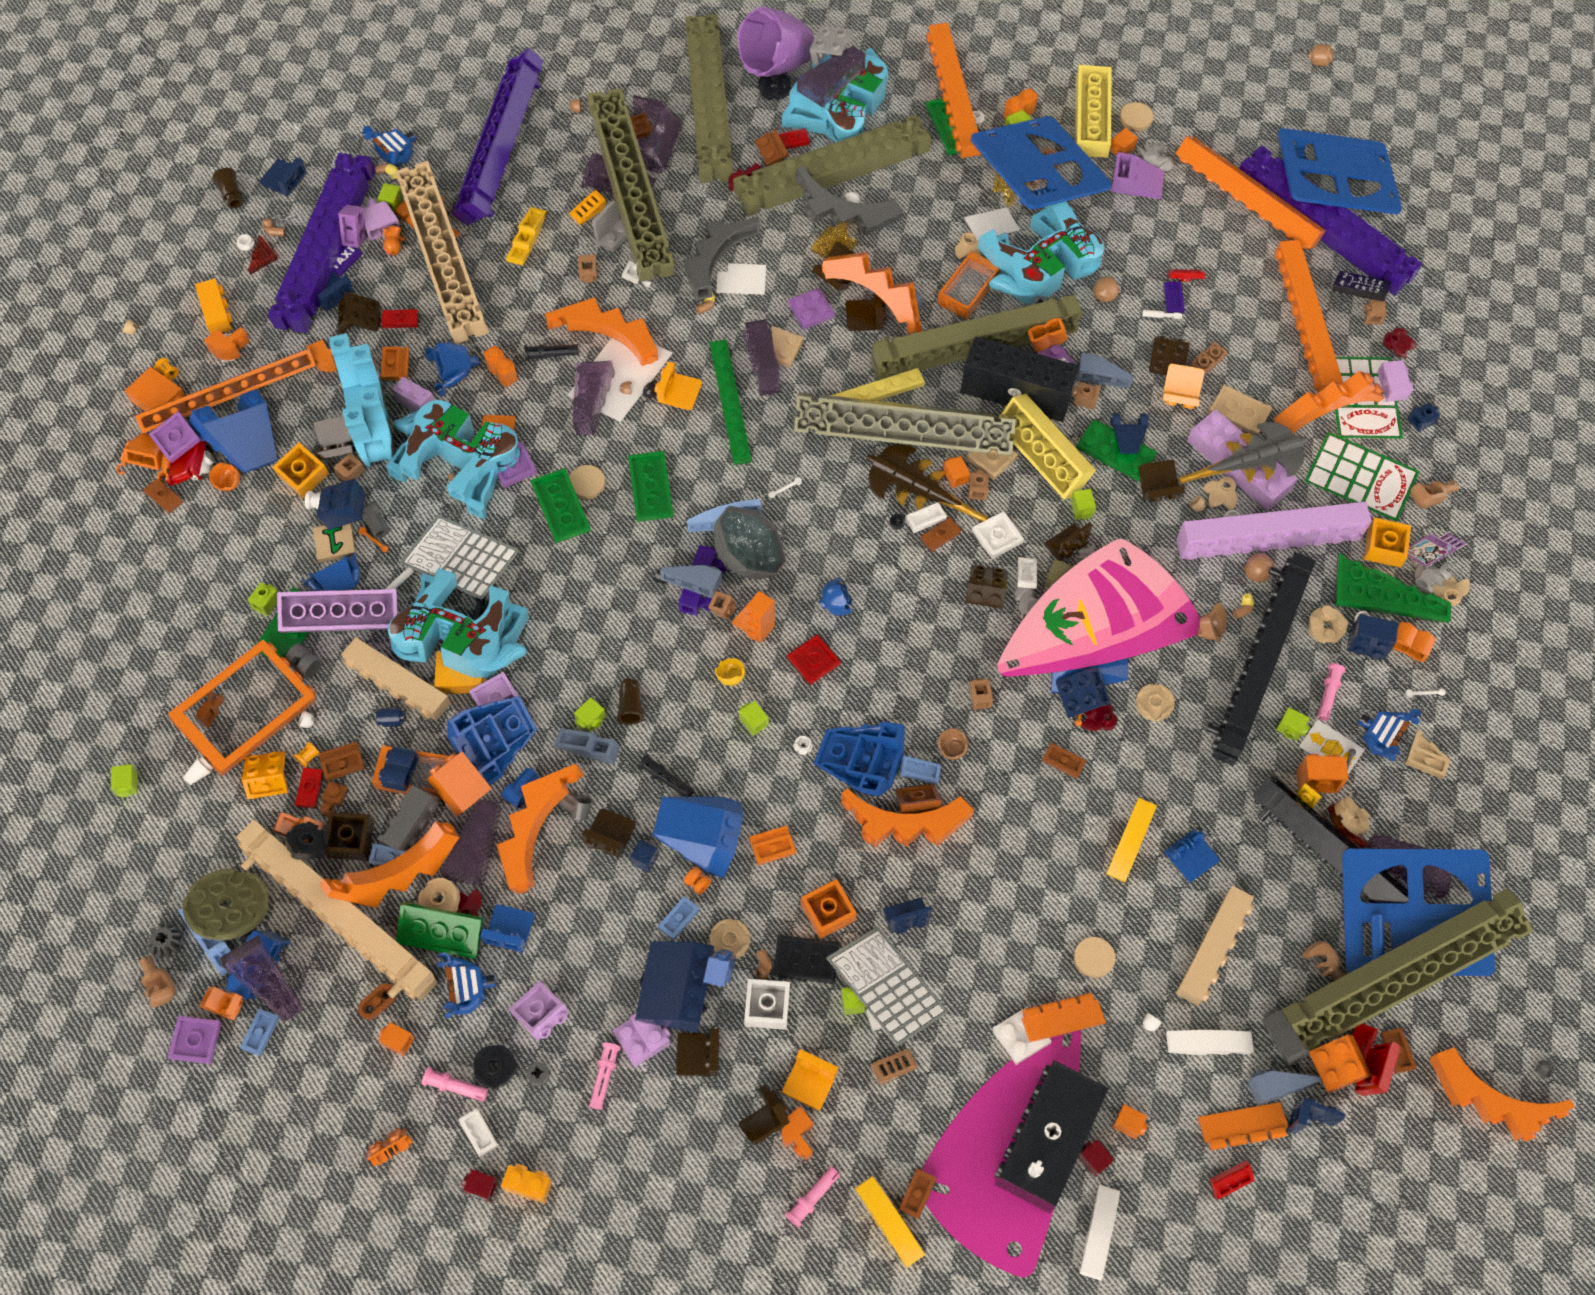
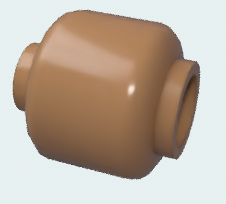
M1316 44L1313 50L1309 52V60H1312L1314 66L1326 67L1333 62L1334 49L1328 44Z

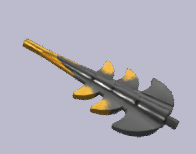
M1260 423L1257 425V428L1265 435L1266 441H1263L1254 434L1241 433L1240 438L1246 442L1248 449H1245L1239 443L1226 441V446L1230 449L1233 456L1194 473L1178 478L1179 483L1184 484L1199 478L1240 469L1244 472L1247 482L1250 483L1255 476V466H1259L1265 474V479L1269 480L1275 472L1276 461H1279L1284 466L1287 477L1293 476L1303 466L1305 453L1301 446L1308 443V438L1306 436L1301 438L1297 435L1294 436L1290 429L1279 423Z

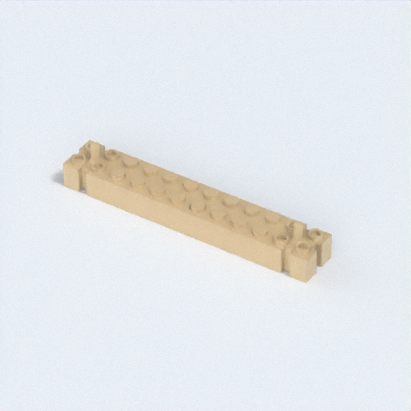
M425 161L416 164L415 169L409 170L407 167L395 171L449 331L454 343L459 344L468 341V336L475 335L476 338L489 332L429 162Z
M253 820L236 836L240 842L238 846L248 857L241 864V867L247 871L255 862L258 863V866L265 873L268 872L294 898L297 897L303 906L308 910L311 909L315 916L323 923L326 922L334 933L338 936L341 935L349 946L355 947L364 959L370 960L382 974L385 972L389 980L394 984L387 993L391 998H394L403 989L412 1000L417 998L421 1002L438 984L434 975L427 967L416 960L413 955L351 902L327 897L319 885L323 878L301 859L292 858L286 846L272 834L268 833L258 822Z

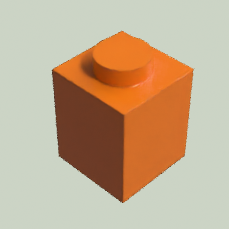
M1125 128L1112 138L1110 150L1115 155H1117V152L1129 154L1135 149L1138 137Z
M961 456L951 457L944 462L943 471L946 472L945 476L951 488L969 483L970 472Z
M389 1022L387 1027L384 1026L380 1031L378 1041L382 1046L404 1057L415 1038L412 1033Z
M1123 1104L1112 1128L1136 1139L1139 1135L1143 1136L1148 1124L1145 1123L1147 1115Z

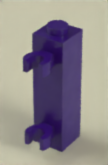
M698 546L692 566H713L722 571V573H726L727 568L720 559H717V553L713 547ZM683 588L678 602L679 612L694 616L698 615L700 608L712 612L708 608L712 599L704 598V595Z

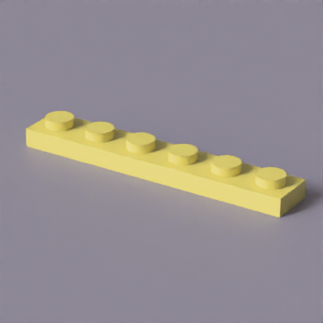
M916 368L831 396L878 401L925 385V381L919 369Z

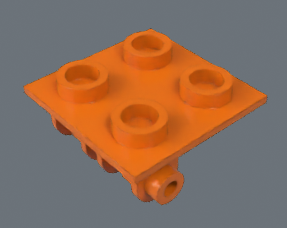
M398 1128L388 1134L389 1138L381 1142L378 1140L369 1146L370 1150L367 1151V1160H370L373 1166L377 1164L380 1166L389 1160L384 1152L385 1150L390 1159L393 1158L388 1148L392 1147L396 1155H398V1152L394 1146L395 1144L400 1153L410 1148V1144L413 1142L410 1136H407L406 1129L400 1130Z

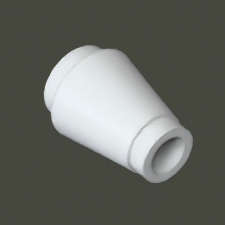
M202 756L200 759H196L183 778L188 784L192 785L210 774L214 767Z

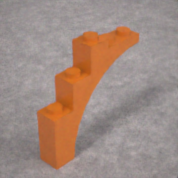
M1358 371L1344 383L1340 384L1333 381L1318 394L1307 392L1277 415L1274 420L1276 423L1286 426L1294 433L1314 419L1340 407L1363 401L1380 402L1385 397L1382 394L1383 389L1378 383H1372L1374 379L1369 373Z
M848 788L841 794V804L847 811L851 810L856 821L860 825L864 824L862 826V838L867 844L871 843L874 847L892 833L898 843H903L907 847L923 832L925 833V838L930 843L939 846L972 818L974 809L961 796L933 811L919 814H900L874 807L858 798Z
M1455 1047L1437 1053L1429 1059L1453 1107L1459 1104L1461 1107H1465L1473 1103L1484 1124L1491 1121L1494 1125L1505 1121L1515 1141L1523 1139L1524 1142L1536 1138L1535 1133L1542 1130L1540 1126L1551 1122L1549 1118L1554 1116L1557 1119L1564 1118L1570 1115L1569 1110L1575 1108L1571 1099L1558 1103L1536 1104L1503 1095L1479 1079L1463 1062Z

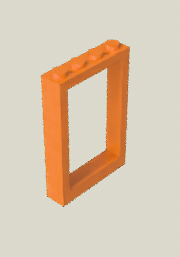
M264 640L260 641L168 713L169 719L221 776L225 775L316 702V692L310 685L305 686L301 675L289 668V662L283 656L280 658L276 654L277 650L270 642L267 644ZM263 651L303 696L229 756L224 758L188 719L184 712Z

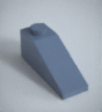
M1081 354L1077 381L1130 389L1133 375L1101 356Z
M695 565L663 567L660 569L661 580L709 598H713L715 591L718 590L722 582V571L713 566Z
M1264 1070L1253 1073L1252 1078L1247 1083L1257 1105L1260 1106L1313 1087L1321 1079L1318 1076L1279 1071L1265 1073Z

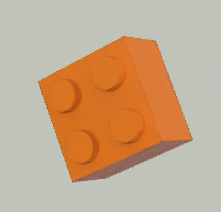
M1319 754L1307 755L1296 770L1298 792L1306 783L1317 793H1338L1349 779L1346 757H1341L1337 754L1319 756Z
M837 879L801 897L800 905L819 939L856 921L857 913Z
M1345 1035L1309 1051L1327 1092L1338 1091L1372 1076L1352 1035Z

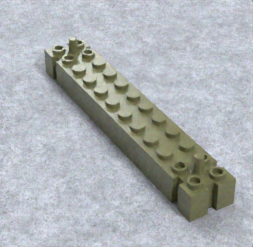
M718 14L705 15V17L700 16L699 19L698 16H685L699 184L713 183V179H719L720 182H728L730 175L733 174Z
M622 89L608 90V94L602 95L601 91L588 93L587 106L590 116L593 117V126L615 201L617 202L633 262L636 264L639 282L652 280L653 275L659 274L660 278L673 276L675 264L672 254L668 253L669 244L627 105H624L625 99Z
M915 114L906 117L902 123L898 120L753 171L752 176L748 177L745 174L733 178L734 193L738 201H742V208L746 215L750 216L759 213L762 207H765L767 210L803 197V190L795 181L796 170L803 165L810 176L822 188L826 189L910 159L914 153L921 155L929 152L931 136L926 128L922 129V122L918 115Z
M1075 295L1063 296L1059 301H1056L1055 297L1051 296L1042 303L1013 308L1009 311L997 312L993 315L980 316L976 319L964 320L960 323L947 324L935 329L930 328L927 331L914 332L902 337L898 336L893 338L891 342H889L888 337H883L881 341L872 344L873 356H871V366L878 381L916 368L921 371L965 360L968 357L975 336L1013 347L1031 344L1027 331L1036 325H1044L1054 318L1062 319L1067 334L1075 333L1078 330V320L1081 318L1082 310Z
M799 392L797 395L796 410H800V414L795 416L794 432L808 433L810 429H816L815 434L983 453H990V449H997V454L1012 456L1014 438L1010 437V434H1015L1016 416L1002 414L1001 419L994 418V413L820 395L819 399L813 398L814 394Z
M1507 888L1495 894L1493 901H1482L1304 997L1305 1002L1299 1001L1282 1009V1012L1309 1052L1321 1046L1320 1041L1325 1038L1328 1041L1336 1038L1510 944V939L1514 937L1520 939L1533 932L1529 920L1524 916L1526 913L1521 901Z

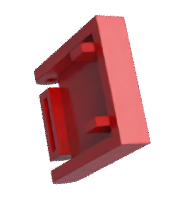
M201 440L171 463L167 478L168 484L174 486L192 478L193 475L197 476L200 474L207 441L203 442Z
M1392 1042L1372 1046L1366 1060L1372 1076L1358 1081L1354 1092L1361 1096L1388 1093L1400 1051L1399 1044Z

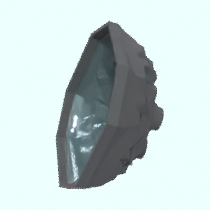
M728 506L716 520L713 537L716 541L714 547L727 569L749 579L760 580L777 575L785 564L786 558L777 529L759 511Z

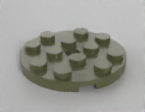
M223 869L198 879L189 888V893L183 900L182 908L187 925L197 935L212 940H231L247 934L261 923L268 911L269 897L265 884L256 875L248 871L243 873L237 872L235 869ZM224 902H231L229 908H227V906H221V904Z

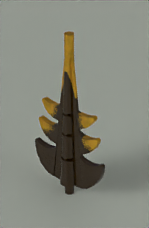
M896 444L884 449L877 457L871 454L867 456L866 460L873 464L869 471V486L879 498L884 499L885 491L894 484L896 485V498L901 506L905 505L907 496L914 492L916 493L915 505L918 510L922 509L928 499H931L970 515L981 522L989 519V517L972 509L937 485L945 476V471H936L927 477L923 476L925 469L932 465L931 460H917L908 466L906 460L916 452V448Z

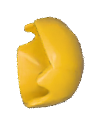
M736 658L720 661L719 666L715 668L718 680L726 686H734L740 683L746 671L743 663Z

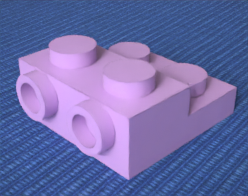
M504 672L469 690L477 706L518 696Z
M541 981L535 984L508 1009L537 1041L541 1038H547L551 1033V1029L556 1024L565 1022L569 1013L565 1005Z
M636 1013L630 1017V1020L612 1030L634 1068L670 1045L668 1038L671 1037L665 1026L661 1028L660 1025L636 1021Z

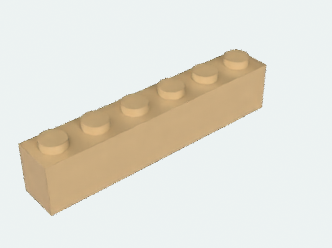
M357 637L341 654L344 660L343 663L350 670L356 669L364 679L373 680L374 684L382 690L384 688L387 689L392 697L397 700L399 698L404 700V703L409 708H416L426 719L431 718L437 721L450 705L446 694Z
M1233 885L1230 887L1175 994L1196 1006L1202 1001H1207L1211 993L1208 988L1211 983L1213 985L1216 983L1220 975L1217 973L1219 966L1224 967L1229 957L1225 955L1227 950L1233 949L1237 941L1234 938L1236 933H1241L1246 922L1243 921L1245 915L1249 916L1254 908V905L1251 904L1254 899L1253 896Z

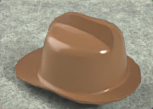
M1216 603L1210 613L1200 618L1197 632L1199 637L1221 642L1227 626V616L1222 604Z

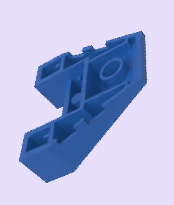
M257 389L240 395L237 406L239 412L219 419L209 405L192 410L189 424L203 442L207 441L213 446L212 449L216 452L220 451L224 454L229 462L244 473L277 462L267 403Z

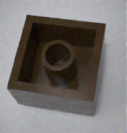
M329 812L326 827L328 846L324 852L326 857L331 859L368 861L374 826L370 814Z

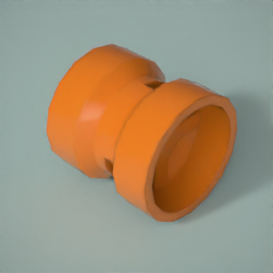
M697 866L692 868L684 878V883L692 886L698 895L702 894L712 882V879L707 875L704 876Z

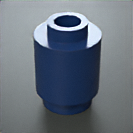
M387 707L376 711L377 726L397 727L402 726L403 722H406V712L401 707Z

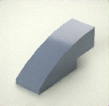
M560 728L554 744L556 748L572 754L610 764L615 763L620 750V745L614 739L597 737L595 733Z

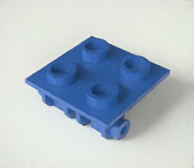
M1195 829L1164 851L1189 883L1221 861L1204 841L1205 834L1202 831L1197 832Z

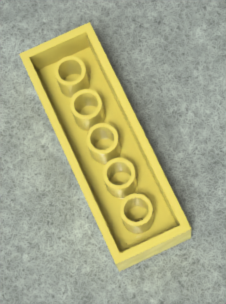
M1078 66L1075 91V142L1088 157L1108 158L1111 146L1112 67Z
M1027 394L1014 396L998 419H1001L1002 414L1016 416L1015 434H1010V437L1014 438L1013 444L1063 499L1071 498L1073 491L1082 490L1096 471L1095 468Z

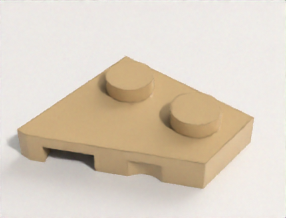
M772 326L774 363L791 368L804 342V337Z
M1417 730L1405 764L1443 779L1446 775L1450 759L1444 753H1441L1433 742L1429 743L1422 736L1423 733L1420 730Z

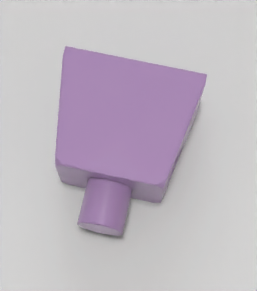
M370 199L367 202L368 207L363 208L365 227L370 241L383 237V229L388 226L400 227L397 217L386 202L378 203L376 199Z

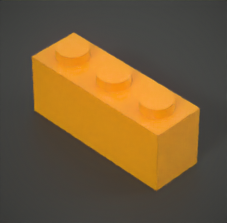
M216 278L195 284L206 326L210 334L216 330L220 332L232 330L230 323L233 322L230 311H226L229 306L226 298L222 297V295H225L222 284L218 285Z

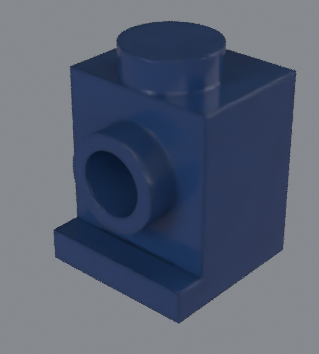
M1428 403L1419 408H1414L1408 420L1419 432L1436 424L1440 417V411L1438 407Z

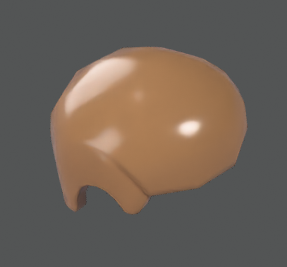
M1104 276L1094 282L1091 292L1094 293L1095 299L1102 302H1111L1118 296L1119 286L1113 278Z
M1264 553L1253 554L1244 566L1245 574L1250 580L1257 583L1266 582L1271 577L1268 573L1270 568H1275L1274 561Z
M949 728L939 736L938 746L941 754L946 759L959 760L965 756L968 750V740L962 731L956 728Z

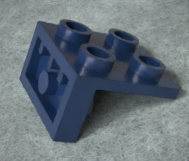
M296 157L292 163L277 159L261 178L260 184L288 197L307 174L303 160Z
M332 271L325 290L318 295L319 305L326 312L339 304L346 292H354L350 279L346 275L340 278Z
M1098 667L1087 669L1056 681L1068 718L1111 704Z
M921 897L883 908L890 934L894 932L901 934L914 926L916 928L926 926L930 921L931 906L925 908Z
M1304 1098L1293 1107L1287 1132L1296 1134L1303 1130L1306 1125L1309 1126L1312 1119L1335 1126L1345 1119L1346 1114L1340 1112V1109L1337 1107H1326L1319 1104V1101L1316 1099Z

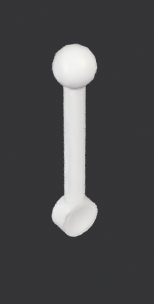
M796 477L795 481L774 492L770 491L768 494L769 498H774L776 494L794 485H800L802 479Z
M1443 688L1434 691H1412L1408 689L1405 692V696L1407 698H1411L1413 695L1439 694L1443 696L1446 691Z

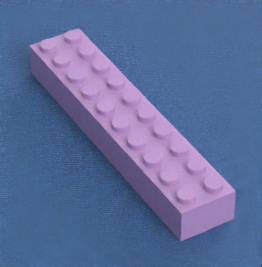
M1358 502L1184 521L1176 542L1180 558L1193 560L1197 557L1211 558L1215 555L1223 554L1229 556L1241 552L1247 554L1259 550L1265 552L1277 548L1283 550L1295 546L1301 548L1306 545L1319 546L1324 543L1355 542L1362 539L1372 520L1367 503Z

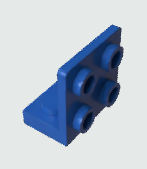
M496 904L488 929L482 930L481 939L483 943L524 953L535 914Z

